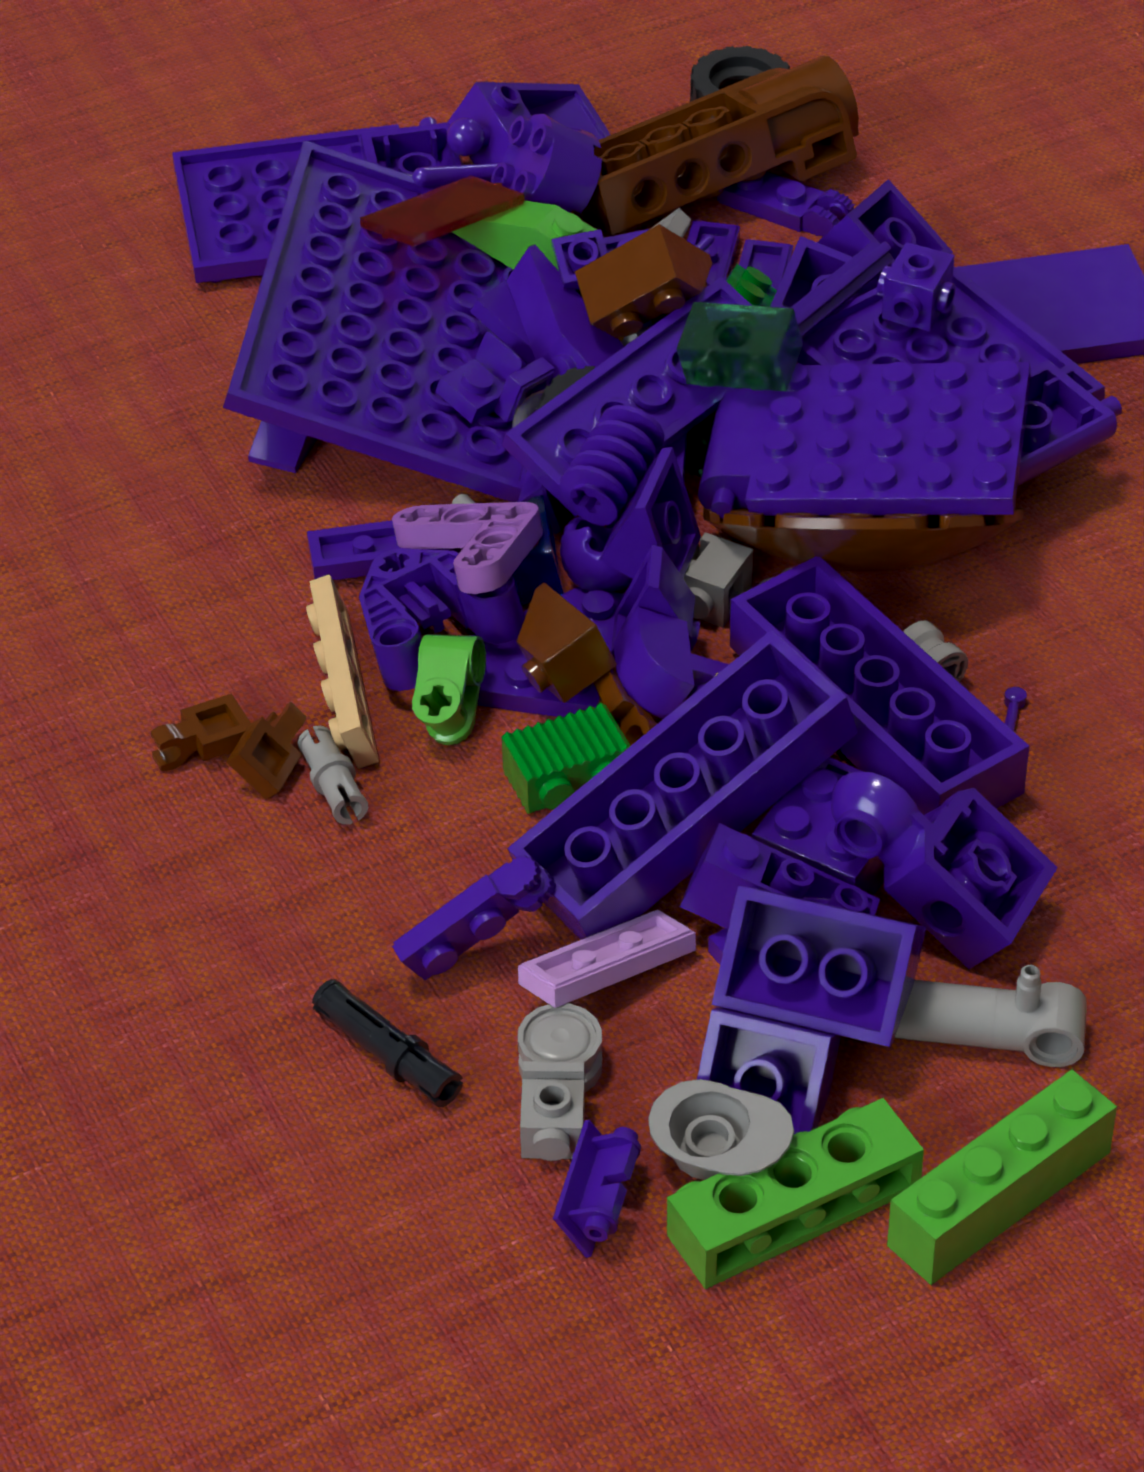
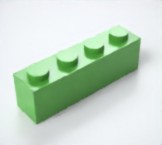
M1071 1069L891 1199L887 1246L930 1285L934 1284L1108 1155L1111 1150L1117 1106Z

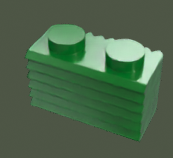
M600 702L596 708L589 706L585 711L579 709L575 714L569 712L565 717L558 716L554 721L548 719L544 724L537 722L534 727L527 725L523 731L517 728L512 734L506 732L502 736L503 771L505 776L508 777L509 783L512 784L513 790L516 791L517 797L520 798L527 814L544 808L554 810L628 749L630 744L607 706Z

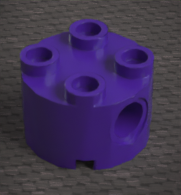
M534 114L529 119L523 116L517 117L509 129V145L505 151L503 161L495 167L492 173V189L500 192L501 197L552 204L570 213L572 210L581 213L588 205L596 189L601 172L602 158L594 155V148H601L599 140L592 133L582 129L566 127L546 114Z

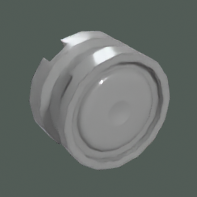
M570 1003L556 1008L549 1004L541 1006L525 1016L518 1028V1064L521 1078L522 1061L584 1062L585 1092L595 1086L602 1074V1029L596 1017L585 1008Z

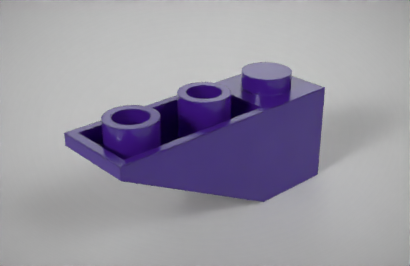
M719 823L693 871L680 907L728 929L738 885L872 915L876 913L880 898Z

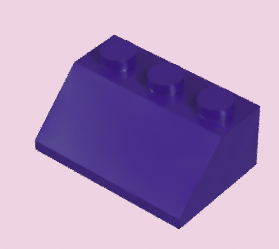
M738 885L711 1005L891 1047L914 985L926 927Z

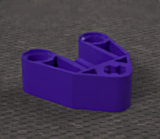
M398 548L383 552L377 556L371 563L359 594V600L385 686L396 691L415 688L418 673V653L422 640L418 624L423 629L430 628L433 632L438 633L445 629L443 620L452 615L466 629L469 628L477 636L482 637L486 643H506L517 638L525 617L514 577L511 575L503 586L493 591L467 594L461 592L457 584L453 562L459 554L458 552Z

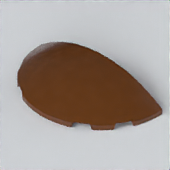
M703 507V519L725 534L748 546L793 563L801 564L813 557H821L836 571L869 572L925 565L963 553L998 536L1023 520L1024 508H1015L1014 515H873L869 513L829 514V516H819L817 513H777L775 516H764V513L749 512L748 508L733 509L730 513H725L723 518H720L719 514Z

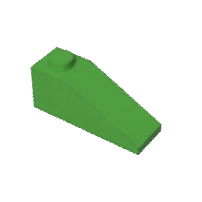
M462 191L436 214L434 220L513 270L528 247L536 245L558 270L551 244L552 239L596 230L583 222L575 214L567 212L557 205Z

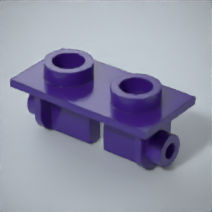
M585 1120L553 1216V1220L586 1258L592 1256L596 1242L605 1241L608 1235L616 1232L619 1224L618 1218L627 1189L621 1182L631 1179L636 1159L640 1156L641 1152L638 1135L634 1130L627 1127H619L615 1129L614 1133L602 1135L590 1120Z

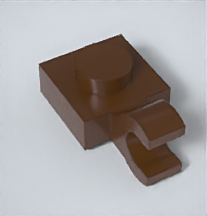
M616 667L593 682L601 697L599 703L605 704L616 723L621 724L620 729L630 746L658 724L657 721L660 718L639 706L625 691L618 678Z
M232 693L181 709L180 723L164 724L151 731V737L159 748L152 752V757L161 771H169L181 766L194 751L199 753L203 761L230 753L234 750L251 722Z
M289 702L279 716L272 712L266 720L263 717L249 724L226 763L265 799L275 795L281 790L302 755L290 742L304 724L307 716L292 702Z

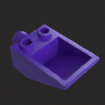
M475 82L448 120L450 127L447 131V143L454 153L460 156H469L473 164L500 163L503 161L505 151L509 145L508 133L513 121L519 116L529 119L534 114H546L566 127L582 129L592 133L598 140L611 134L579 84ZM486 183L491 192H498L492 189L491 183Z

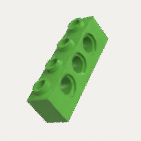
M884 1098L862 1108H851L842 1113L836 1120L809 1132L802 1131L794 1134L790 1148L782 1158L761 1172L744 1176L718 1173L701 1182L693 1181L682 1186L675 1194L667 1197V1236L704 1289H707L890 1203L891 1199L922 1177L924 1149Z

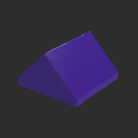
M673 447L661 449L637 483L635 490L628 496L627 502L623 506L599 558L631 579H634L652 545L662 547L682 578H684L701 538Z

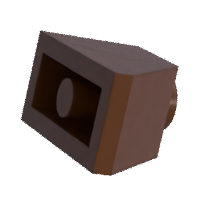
M546 583L541 584L535 589L517 639V644L527 660L521 668L537 691L541 693L548 689L559 700L566 703L614 668L617 663L594 622Z

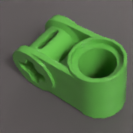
M427 634L421 640L412 709L416 717L426 725L430 736L438 743L444 745L458 744L465 740L474 728L480 685L486 670L485 643L480 636Z

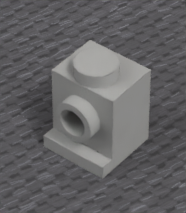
M706 532L700 538V556L697 560L692 559L683 578L695 596L693 618L722 628L730 619L731 599L752 589L753 549Z
M522 1061L521 1158H540L547 1161L572 1159L585 1115L584 1062Z

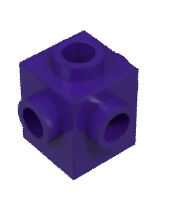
M906 242L891 267L886 265L879 277L877 295L883 297L882 318L908 327L930 331L940 313L947 314L954 300L956 285L952 283L955 255Z

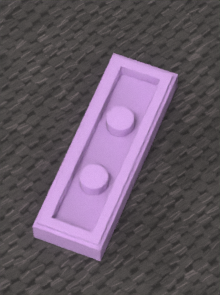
M657 909L522 963L518 966V984L556 1008L696 951V933Z

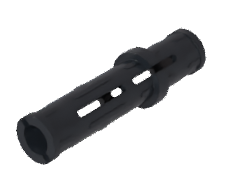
M337 979L326 981L316 991L312 999L314 1004L313 1010L332 1022L369 1053L381 1060L386 1065L387 1074L398 1082L407 1081L422 1092L437 1107L449 1105L458 1096L463 1086V1082L460 1081L463 1079L462 1075L429 1052L428 1043L417 1035H407L399 1030L379 1012L351 993Z

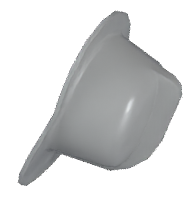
M702 1079L683 1081L666 1089L654 1101L648 1117L651 1138L660 1151L672 1157L682 1171L693 1178L705 1180L718 1173L744 1176L761 1172L782 1158L790 1148L794 1136L791 1115L781 1103L766 1096Z

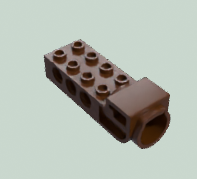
M820 56L789 70L780 67L766 70L599 140L601 148H594V155L602 158L600 176L596 189L581 214L611 235H620L637 230L640 223L654 217H666L678 208L682 209L683 205L697 199L716 197L724 192L725 187L732 184L759 179L766 174V170L775 166L796 179L804 181L849 162L857 157L853 137L859 135L858 107L853 89L838 63L830 56Z

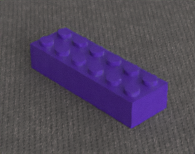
M813 557L731 599L730 647L740 656L770 630L774 631L847 697L858 734L838 750L859 770L873 772L889 778L902 787L917 804L918 810L923 815L940 807L947 798L956 792L975 788L996 809L1024 794L1030 746L821 557Z
M770 630L509 846L507 850L511 858L514 859L518 855L520 857L524 855L528 858L532 857L540 865V869H545L554 878L553 881L556 885H554L553 897H550L548 902L544 901L543 903L580 940L640 917L694 871L719 823L740 833L858 734L848 699L774 631Z

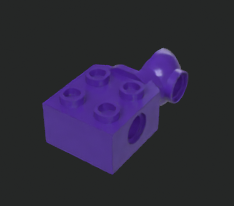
M851 772L841 776L833 787L831 811L836 823L834 834L839 844L846 851L857 857L869 859L877 857L884 863V890L922 926H925L968 969H971L1012 943L1058 868L975 788L956 792L947 798L940 807L923 815L918 810L917 804L902 787L889 778L873 772Z

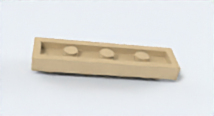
M329 574L309 581L314 603L307 605L306 610L315 635L321 637V641L313 643L321 670L324 674L328 673V679L321 681V687L331 712L335 711L336 717L328 721L333 740L339 751L348 749L357 768L360 769L379 762L348 610Z

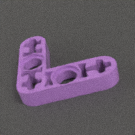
M531 502L420 505L401 510L392 518L396 542L400 548H463L454 559L453 565L458 588L461 592L467 594L486 593L503 586L543 535L539 507Z

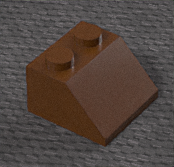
M658 224L576 270L575 275L591 325L615 338L635 334L646 322L661 314L671 313L675 309L682 308L688 299L701 293L713 263L708 253Z

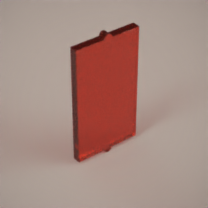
M470 175L360 217V224L362 228L381 234L384 239L392 238L414 247L524 204L525 197L524 193L503 187L502 183H492Z

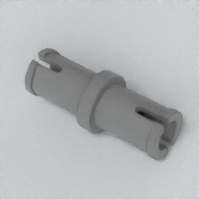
M313 727L320 741L317 744L314 743L308 729L305 730L298 739V748L311 768L310 781L318 793L325 796L332 810V815L337 822L341 824L353 823L346 809L347 806L352 807L359 821L367 813L368 802L354 780L356 772L351 760L340 753L333 740L331 731L327 727Z

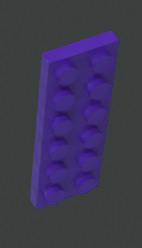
M719 277L704 288L701 293L686 301L682 308L675 309L505 433L502 446L576 517L577 514L568 507L562 498L559 490L560 478L570 467L571 461L579 453L580 447L589 438V433L607 408L615 405H627L651 415L661 425L665 434L664 444L656 450V455H658L662 448L670 446L714 413L726 392L747 388L771 370L773 366H776L788 357L792 347L774 346L771 343L773 336L768 330L771 323L725 279Z

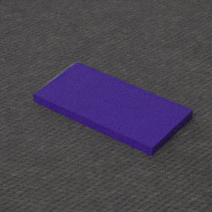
M1129 244L955 267L1076 364L1144 355V275Z

